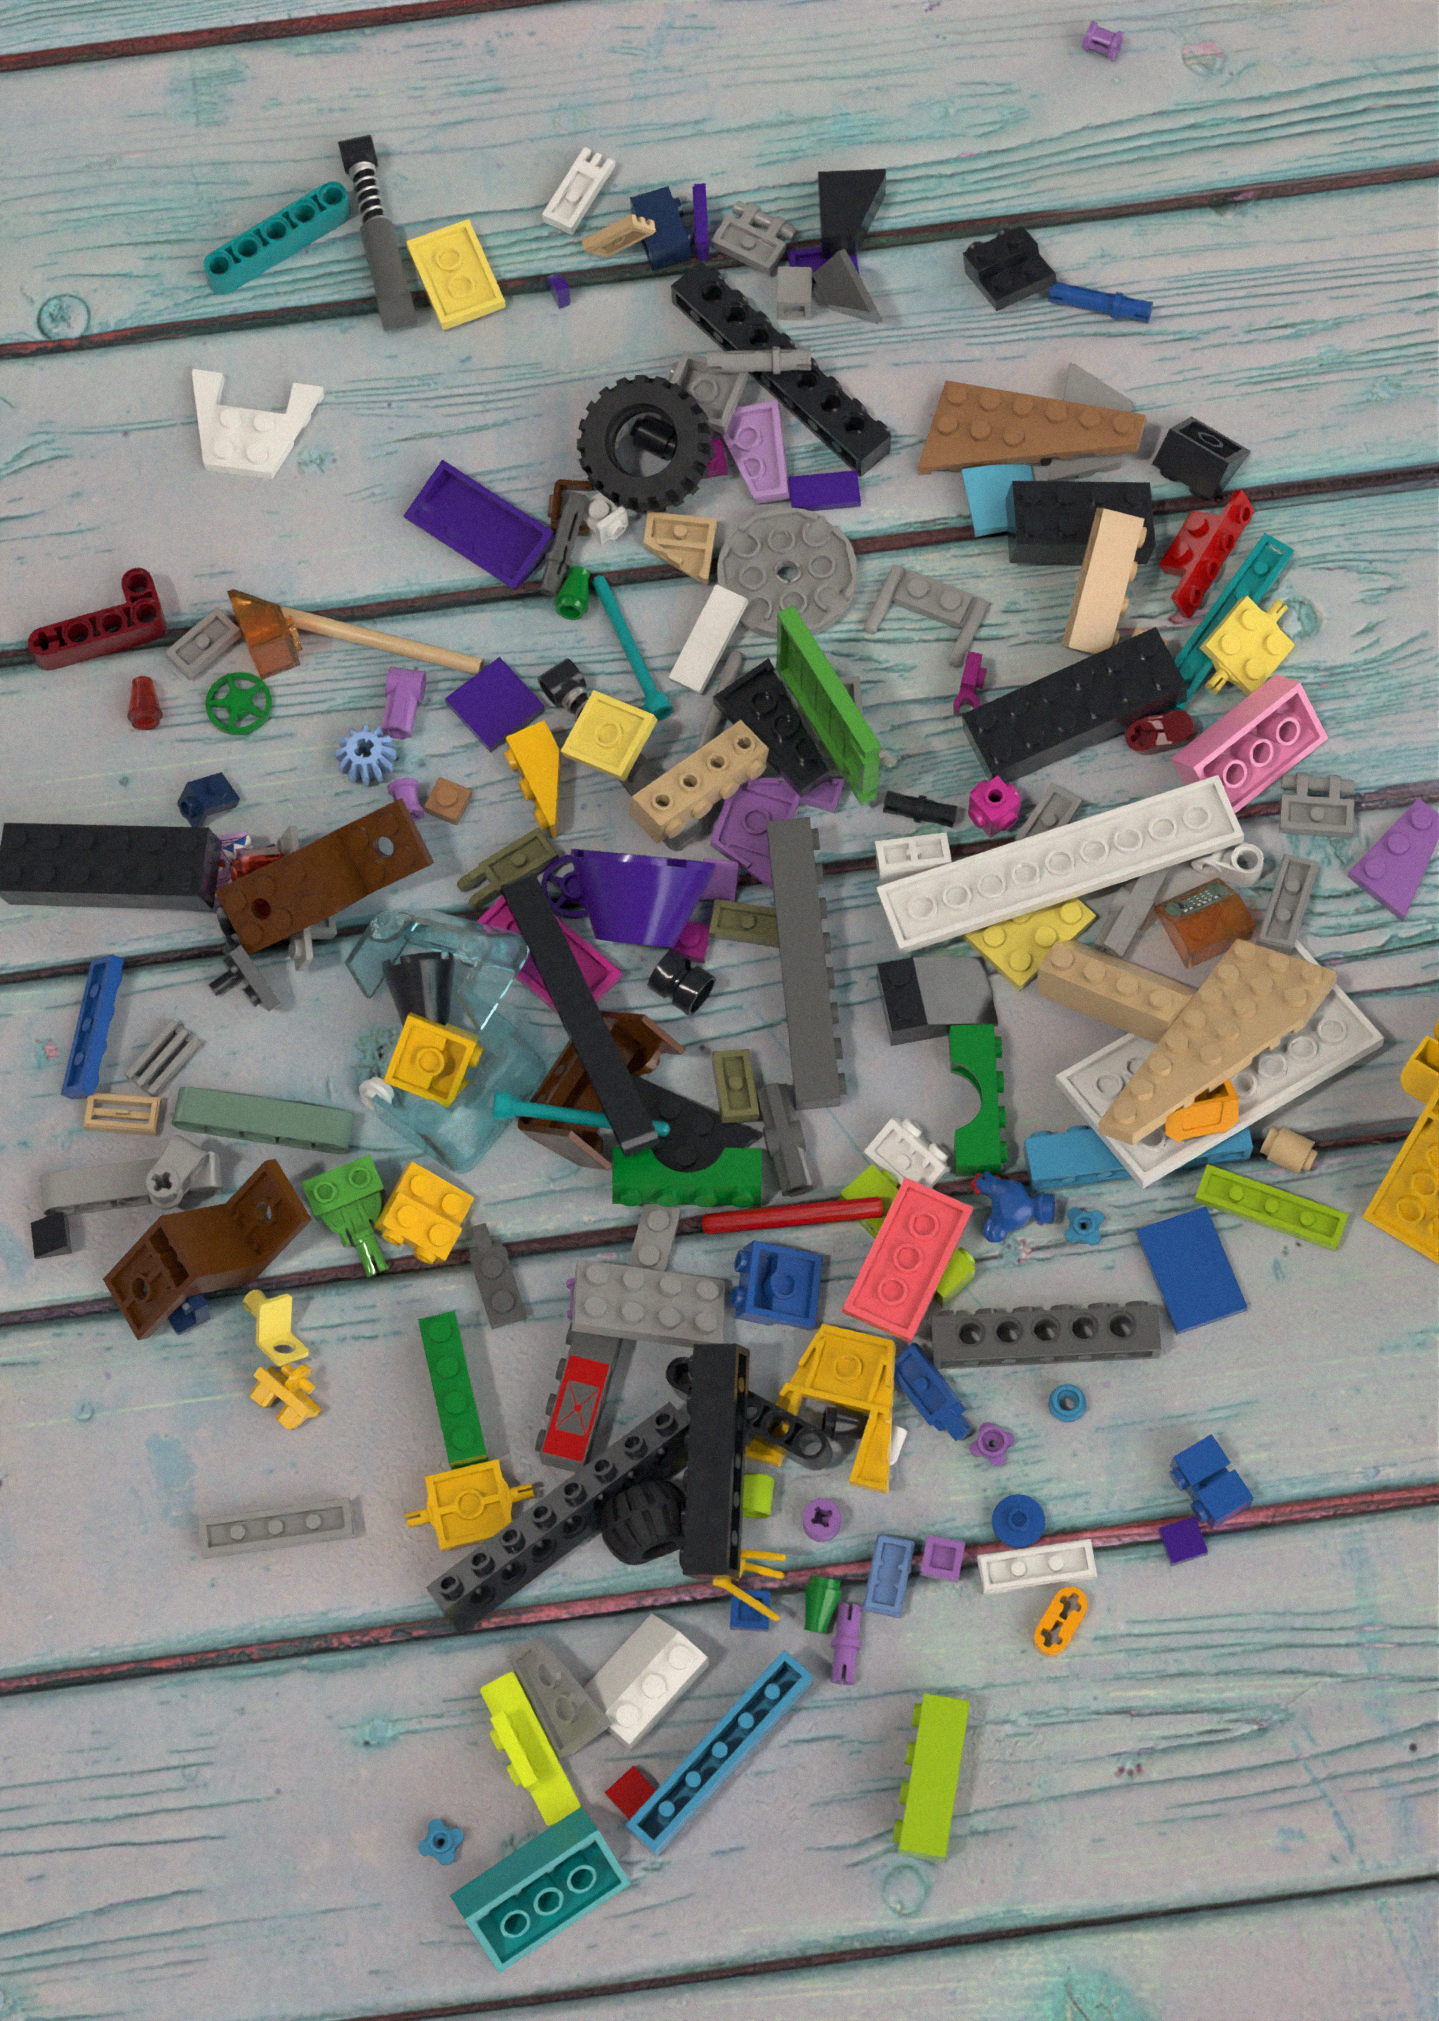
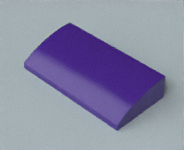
M443 459L403 516L513 590L518 589L541 564L546 553L551 551L555 533Z

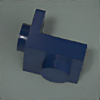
M220 772L187 782L177 801V806L182 816L188 820L192 827H202L207 816L236 808L240 798L223 773Z

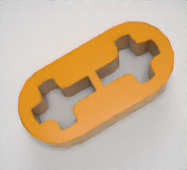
M1073 1586L1060 1589L1054 1596L1036 1627L1033 1637L1034 1646L1040 1654L1047 1657H1056L1062 1654L1071 1641L1088 1607L1087 1598L1079 1588ZM1071 1596L1077 1599L1076 1606L1081 1610L1079 1612L1072 1610L1066 1620L1060 1617L1064 1608V1604L1060 1600L1068 1601ZM1058 1624L1061 1626L1057 1639L1062 1643L1060 1645L1053 1643L1049 1648L1044 1645L1045 1637L1041 1633H1050L1054 1625Z

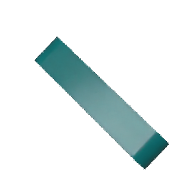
M336 181L324 183L208 254L204 260V270L210 289L217 294H228L344 224L351 215L348 193L345 186ZM333 202H339L338 204H335V205H329L330 203H333ZM305 219H311V220L308 221V222H301L302 220H305ZM277 236H282L280 239H273ZM247 254H254L250 257H244ZM219 271H226L222 274H216Z

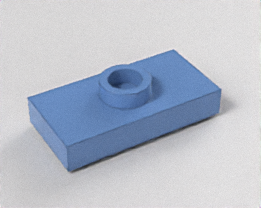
M877 1534L862 1611L900 1618L915 1541Z

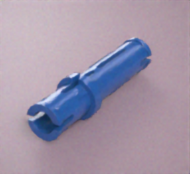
M1057 282V284L1051 286L1048 302L1102 312L1111 315L1113 319L1123 317L1149 323L1152 312L1151 307L1153 306L1152 301L1127 297L1122 292L1117 291L1116 294L1106 293L1062 282Z

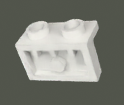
M908 1117L905 1119L891 1118L864 1151L882 1169L887 1170L900 1185L906 1177L932 1188L945 1172H950L955 1166L948 1159L950 1157L949 1152L937 1142L933 1141L931 1144L921 1135L923 1129Z

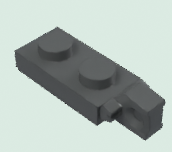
M486 1223L471 1227L477 1247L469 1249L471 1256L469 1259L491 1329L527 1319L510 1261L501 1239L491 1241Z

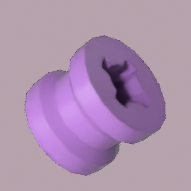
M819 1498L811 1501L803 1511V1528L806 1535L816 1542H827L837 1536L841 1523L839 1508L828 1499Z

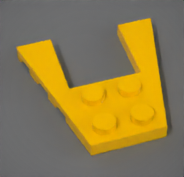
M822 1324L797 1365L799 1367L793 1377L781 1389L779 1393L780 1398L775 1405L797 1416L802 1400L806 1398L834 1406L838 1404L851 1410L870 1414L849 1483L851 1486L887 1495L889 1489L896 1345L890 1339ZM780 1425L776 1427L772 1436H784L788 1432L789 1426ZM754 1439L749 1447L746 1446L745 1459L781 1468L784 1458L782 1454Z

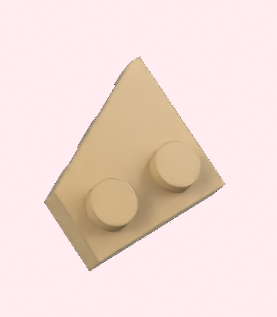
M648 511L643 540L644 549L698 582L709 585L717 518Z

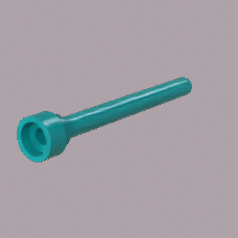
M596 576L593 579V586L644 693L643 710L654 714L658 720L657 722L662 721L674 712L673 705L667 695H663L662 691L657 690L605 577Z
M496 1090L492 1110V1119L507 1121V1118L515 1119V1115L611 1129L604 1113L518 1101V1097L511 1096V1092ZM652 1120L658 1136L663 1137L669 1133L670 1127L666 1122Z

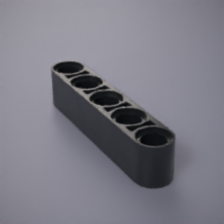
M678 1357L668 1364L666 1379L675 1394L687 1402L688 1394L691 1393L692 1380L684 1385L678 1384V1380L683 1374L689 1373V1358ZM748 1390L747 1408L755 1407L757 1412L753 1418L747 1419V1436L813 1471L821 1470L831 1462L833 1457L832 1448L825 1434L819 1428ZM780 1425L789 1426V1430L784 1436H772L776 1427ZM813 1442L822 1444L816 1454H804L805 1448Z

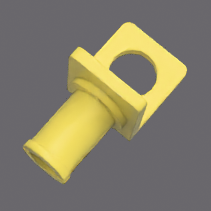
M261 1290L250 1291L243 1299V1302L246 1303L243 1304V1307L256 1318L255 1344L277 1366L308 1357L309 1349L291 1333L292 1297L286 1293L267 1299ZM279 1345H288L295 1350L291 1353L283 1354L275 1351L274 1348Z

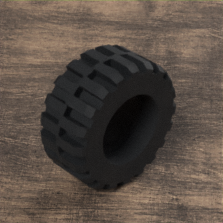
M635 375L633 380H628L626 377L616 380L617 386L611 389L606 386L598 392L601 397L596 403L592 400L586 407V410L589 412L586 420H580L578 429L582 433L581 438L577 439V450L581 452L582 458L579 459L582 470L587 473V479L594 488L618 506H623L625 509H632L639 513H646L652 510L654 512L666 511L668 506L674 505L677 507L685 502L683 498L688 494L694 495L700 489L697 486L702 478L706 479L710 472V469L707 467L709 460L714 458L715 450L712 448L714 435L713 429L708 423L709 418L698 402L684 388L676 383L669 382L666 378L659 376L649 378L647 375ZM653 412L664 416L673 425L678 439L676 452L671 462L660 472L647 477L635 476L625 471L619 464L615 455L616 438L622 426L629 419L641 413Z

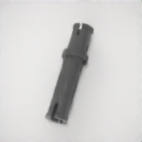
M567 492V498L551 551L547 552L544 558L547 564L538 591L550 597L557 596L562 587L566 570L572 566L573 561L570 557L586 504L589 501L587 496L577 492Z

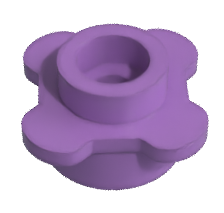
M985 1422L979 1428L980 1434L977 1441L971 1443L970 1451L975 1457L982 1456L990 1460L993 1466H1001L1005 1462L1004 1455L1008 1447L1014 1444V1436L1011 1432H1004L992 1423ZM994 1441L996 1446L990 1447L989 1442Z

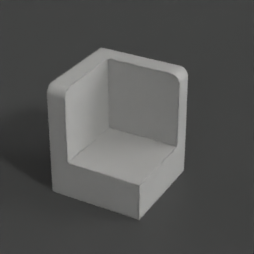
M778 266L777 320H811L812 268Z

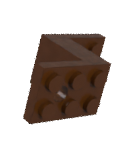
M400 798L302 846L264 867L218 888L215 892L246 953L250 955L337 914L367 895L430 866L434 861L403 799ZM380 837H386L392 842L393 853L391 855H386L380 850ZM258 898L264 899L269 903L271 907L269 916H263L259 913L256 906Z
M266 1160L225 1204L160 1216L103 1278V1281L137 1340L147 1339L188 1296L252 1283L312 1219L277 1160ZM268 1205L271 1209V1219L266 1214ZM145 1283L147 1285V1295L143 1291Z

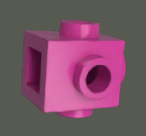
M996 776L989 782L987 780L981 781L971 790L968 815L971 821L979 829L982 828L989 838H992L1000 831H1006L1016 823L1019 817L1021 798L1011 783L1005 784L999 776Z

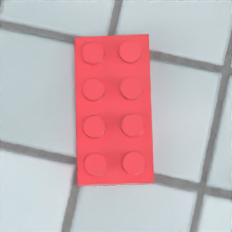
M905 1177L842 1308V1313L912 1343L972 1215L973 1207Z

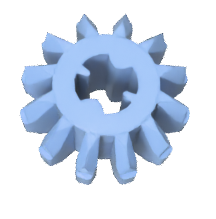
M366 724L362 727V732L359 733L350 727V738L340 737L339 745L341 748L335 752L336 760L340 762L338 765L339 771L342 774H348L349 781L352 783L362 778L363 785L368 786L370 778L373 777L381 783L383 780L381 772L392 773L393 765L391 762L397 758L396 751L392 749L394 745L390 736L383 737V730L380 727L371 733L369 726ZM368 753L369 757L364 758L363 754Z

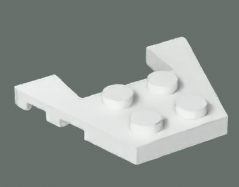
M193 369L192 379L205 470L273 479L293 448L294 440L298 433L310 421V414L317 403L320 404L325 395L324 388L322 386L293 383L286 414L219 405L225 381L223 373Z

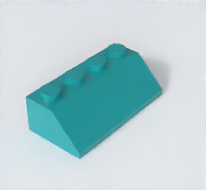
M581 1806L455 1891L450 1897L500 1974L628 1887L631 1883L601 1833Z

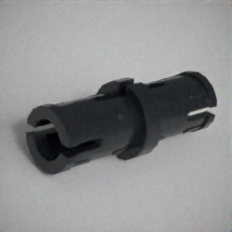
M888 790L884 801L883 813L912 818L915 823L921 824V821L953 828L958 806L927 800V796L919 795L918 798Z

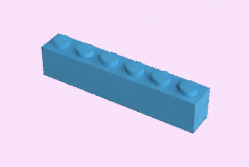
M1086 1125L1074 1126L1067 1129L1065 1133L1052 1134L1051 1131H1039L1031 1134L1030 1138H1025L1023 1153L1030 1191L1131 1177L1093 1129H1088ZM1249 1126L1175 1170L1249 1159L1253 1149Z
M783 1650L625 1825L627 1832L657 1858L813 1685V1675L789 1653Z

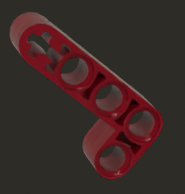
M132 568L123 575L121 584L126 600L124 604L34 630L28 638V647L36 665L43 670H55L160 639L165 634L167 626L151 574L143 568ZM138 587H146L142 592H133ZM146 617H155V619L149 623L142 622V620ZM114 626L121 627L116 632H108V630ZM80 636H87L82 642H74Z

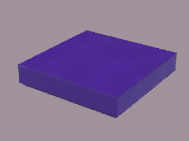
M500 657L445 698L447 706L489 752H492L505 742L507 736L518 732L545 711L541 701Z

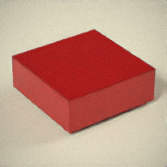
M632 1766L604 1793L622 1814L630 1820L656 1790Z

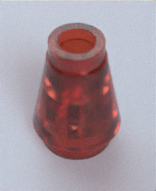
M138 676L132 680L127 718L135 729L143 731L152 730L160 724L163 712L152 678Z

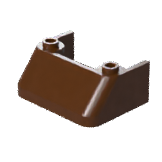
M600 1011L630 1075L631 1073L637 1076L650 1074L659 1065L662 1053L682 1055L685 1050L683 1046L645 1014ZM569 1040L530 1102L604 1113ZM520 1116L518 1129L530 1139L578 1166L608 1171L611 1168L612 1164L602 1156L603 1138L596 1133L599 1127Z

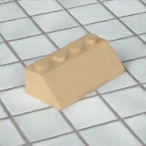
M1076 940L1054 943L1037 968L1039 996L1155 1044H1158L1198 991Z

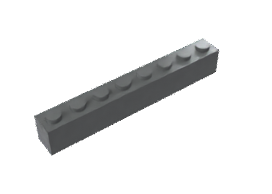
M810 817L767 821V840L796 1111L839 1107L840 1095H847L845 1073H838L836 1060L843 1059L841 1037L834 1038L833 1024H839L837 1002L830 1003L829 989H835L833 967H826L825 954H831V941L829 932L822 933L821 919H827L828 917L826 898H819L817 885L824 884L822 863H815L814 850H820L818 828L811 829Z

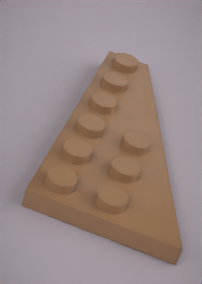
M946 380L917 470L919 475L931 474V470L949 469L950 472L961 471L963 467L977 465H1020L1038 463L1042 458L1059 457V460L1072 459V455L1093 453L1095 456L1138 452L1146 426V415Z

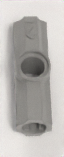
M1169 867L1130 879L1126 886H1121L1109 909V917L1101 928L1093 948L1123 959L1137 931H1141L1146 924L1155 904L1154 899L1167 879Z

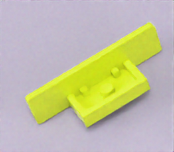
M509 1672L481 1687L480 1692L492 1715L490 1720L494 1729L490 1730L489 1734L499 1752L505 1750L511 1761V1764L507 1765L506 1768L516 1787L523 1785L531 1793L546 1825L552 1827L580 1808L581 1804L516 1674Z

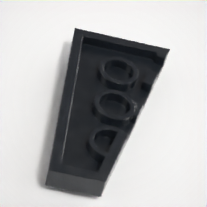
M769 658L713 696L714 705L733 725L742 720L769 748L767 762L801 798L829 779V770L811 736L807 734L802 724V719L790 702L783 683L779 681Z

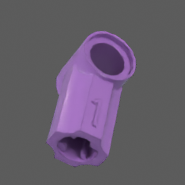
M396 667L389 668L385 686L387 700L381 724L383 734L400 740L412 737L418 703H422L425 695V671Z

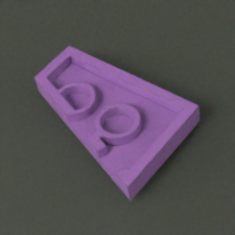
M1418 798L1348 873L1347 877L1402 922L1405 919L1438 842L1439 814Z

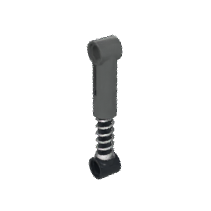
M371 134L338 141L345 174L350 175L351 182L354 184L353 191L357 194L355 200L359 204L358 211L362 214L360 220L363 225L360 228V234L372 276L384 331L415 325L417 324L411 293L408 289L392 222L383 215L385 208L381 206L383 198L378 195L380 192V188L376 186L378 178L374 176L378 162Z
M565 658L540 675L537 680L551 703L557 707L559 705L564 706L568 713L575 715L574 720L576 722L588 701L587 691L585 690L587 685L576 665L569 658ZM640 752L625 782L619 779L618 781L632 797L660 776ZM696 817L685 824L684 829L674 838L667 837L663 840V843L670 850H674L702 830L699 820Z

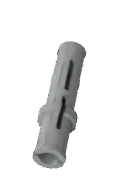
M780 346L773 347V350L707 351V373L773 371V374H780V371L789 370L811 371V348L788 350L780 349Z

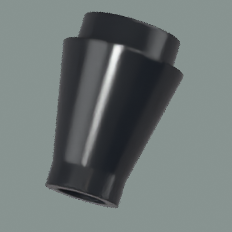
M835 1404L834 1407L826 1406L823 1413L821 1431L826 1437L830 1438L831 1442L861 1440L869 1416Z

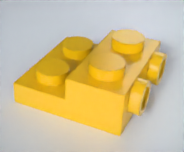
M410 1012L383 1082L452 1109L457 1099L464 1101L468 1093L471 1081L465 1079L469 1067L476 1068L484 1050L483 1047L478 1046L481 1036L449 1023L445 1026Z
M411 1161L406 1165L374 1227L383 1232L382 1238L396 1246L404 1244L415 1250L413 1255L422 1262L433 1265L434 1262L440 1263L446 1261L462 1230L460 1225L475 1198Z

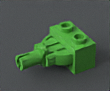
M369 1154L301 1182L316 1221L322 1220L330 1231L339 1235L344 1248L351 1246L346 1235V1231H349L366 1271L367 1278L377 1275L371 1257L375 1259L380 1273L387 1271L389 1266L386 1264L370 1221H373L374 1225L376 1224L383 1208L381 1195L385 1194L371 1155ZM376 1228L378 1234L382 1233V1231Z

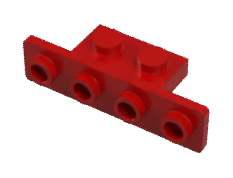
M1236 489L1220 515L1192 510L1159 563L1164 573L1182 576L1171 599L1183 618H1191L1212 581L1217 577L1227 556L1233 550L1245 526L1251 520L1254 508L1243 490Z

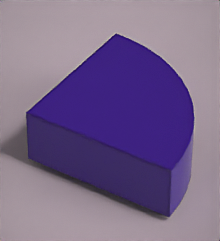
M557 273L546 277L545 282L558 308L561 309L570 305L569 285L564 277H560V274Z

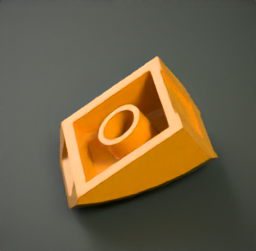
M1228 1079L1211 1092L1204 1090L1195 1097V1103L1185 1110L1180 1107L1166 1117V1123L1162 1125L1165 1135L1181 1142L1184 1139L1219 1132L1225 1134L1238 1122L1239 1099L1231 1080Z

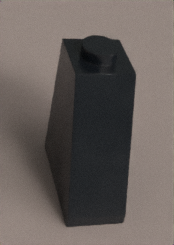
M886 169L818 172L822 258H831L844 248L849 257L850 255L856 256L886 196Z

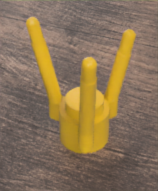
M741 1549L740 1578L744 1570L777 1579L785 1577V1574L781 1571L745 1562L744 1559L785 1561V1554ZM713 1579L712 1584L714 1586L726 1589L764 1616L775 1622L779 1621L780 1617L778 1614L730 1582L732 1579Z

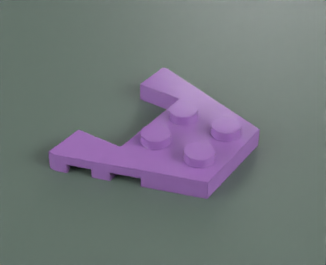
M779 778L748 779L740 785L733 796L724 801L710 846L729 860L738 862L739 867L773 890L767 840V821L793 819L799 803L835 814L845 780L832 778L831 781L823 782L801 798L786 781H779Z

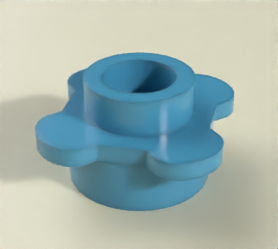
M1078 1207L1071 1208L1067 1213V1218L1070 1221L1069 1228L1064 1233L1066 1240L1070 1243L1076 1242L1079 1244H1089L1090 1246L1099 1244L1101 1241L1099 1227L1104 1221L1103 1214L1099 1210L1086 1212L1081 1211ZM1081 1224H1087L1088 1228L1082 1229Z
M434 1819L429 1822V1831L425 1839L419 1842L418 1850L423 1856L431 1855L438 1859L441 1865H450L454 1861V1854L458 1844H461L464 1840V1834L459 1828H448L444 1826L440 1819ZM439 1839H444L445 1843L444 1845L439 1846L437 1844V1841Z

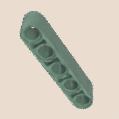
M181 1087L177 1097L172 1125L188 1132L331 1154H346L349 1148L355 1116L350 1112L340 1109L196 1087Z

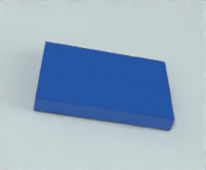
M1206 1206L1136 1230V1236L1176 1335L1247 1310L1248 1307Z

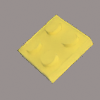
M593 690L560 752L564 757L625 782L658 720L654 714Z

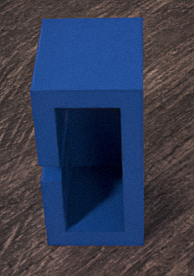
M1212 1434L1174 1456L1170 1464L1172 1470L1169 1472L1176 1487L1180 1491L1186 1490L1193 1502L1190 1506L1197 1519L1201 1523L1207 1522L1211 1530L1249 1508L1254 1499L1235 1469L1231 1472L1227 1470L1226 1466L1230 1465L1231 1462Z

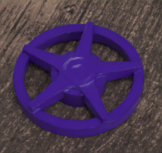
M566 855L558 858L548 866L543 874L541 887L554 913L569 919L588 917L575 869L564 875L563 878L551 875L558 867L572 862L571 856ZM548 881L561 887L562 896L556 904L548 895ZM571 901L579 902L585 910L568 911L561 907Z

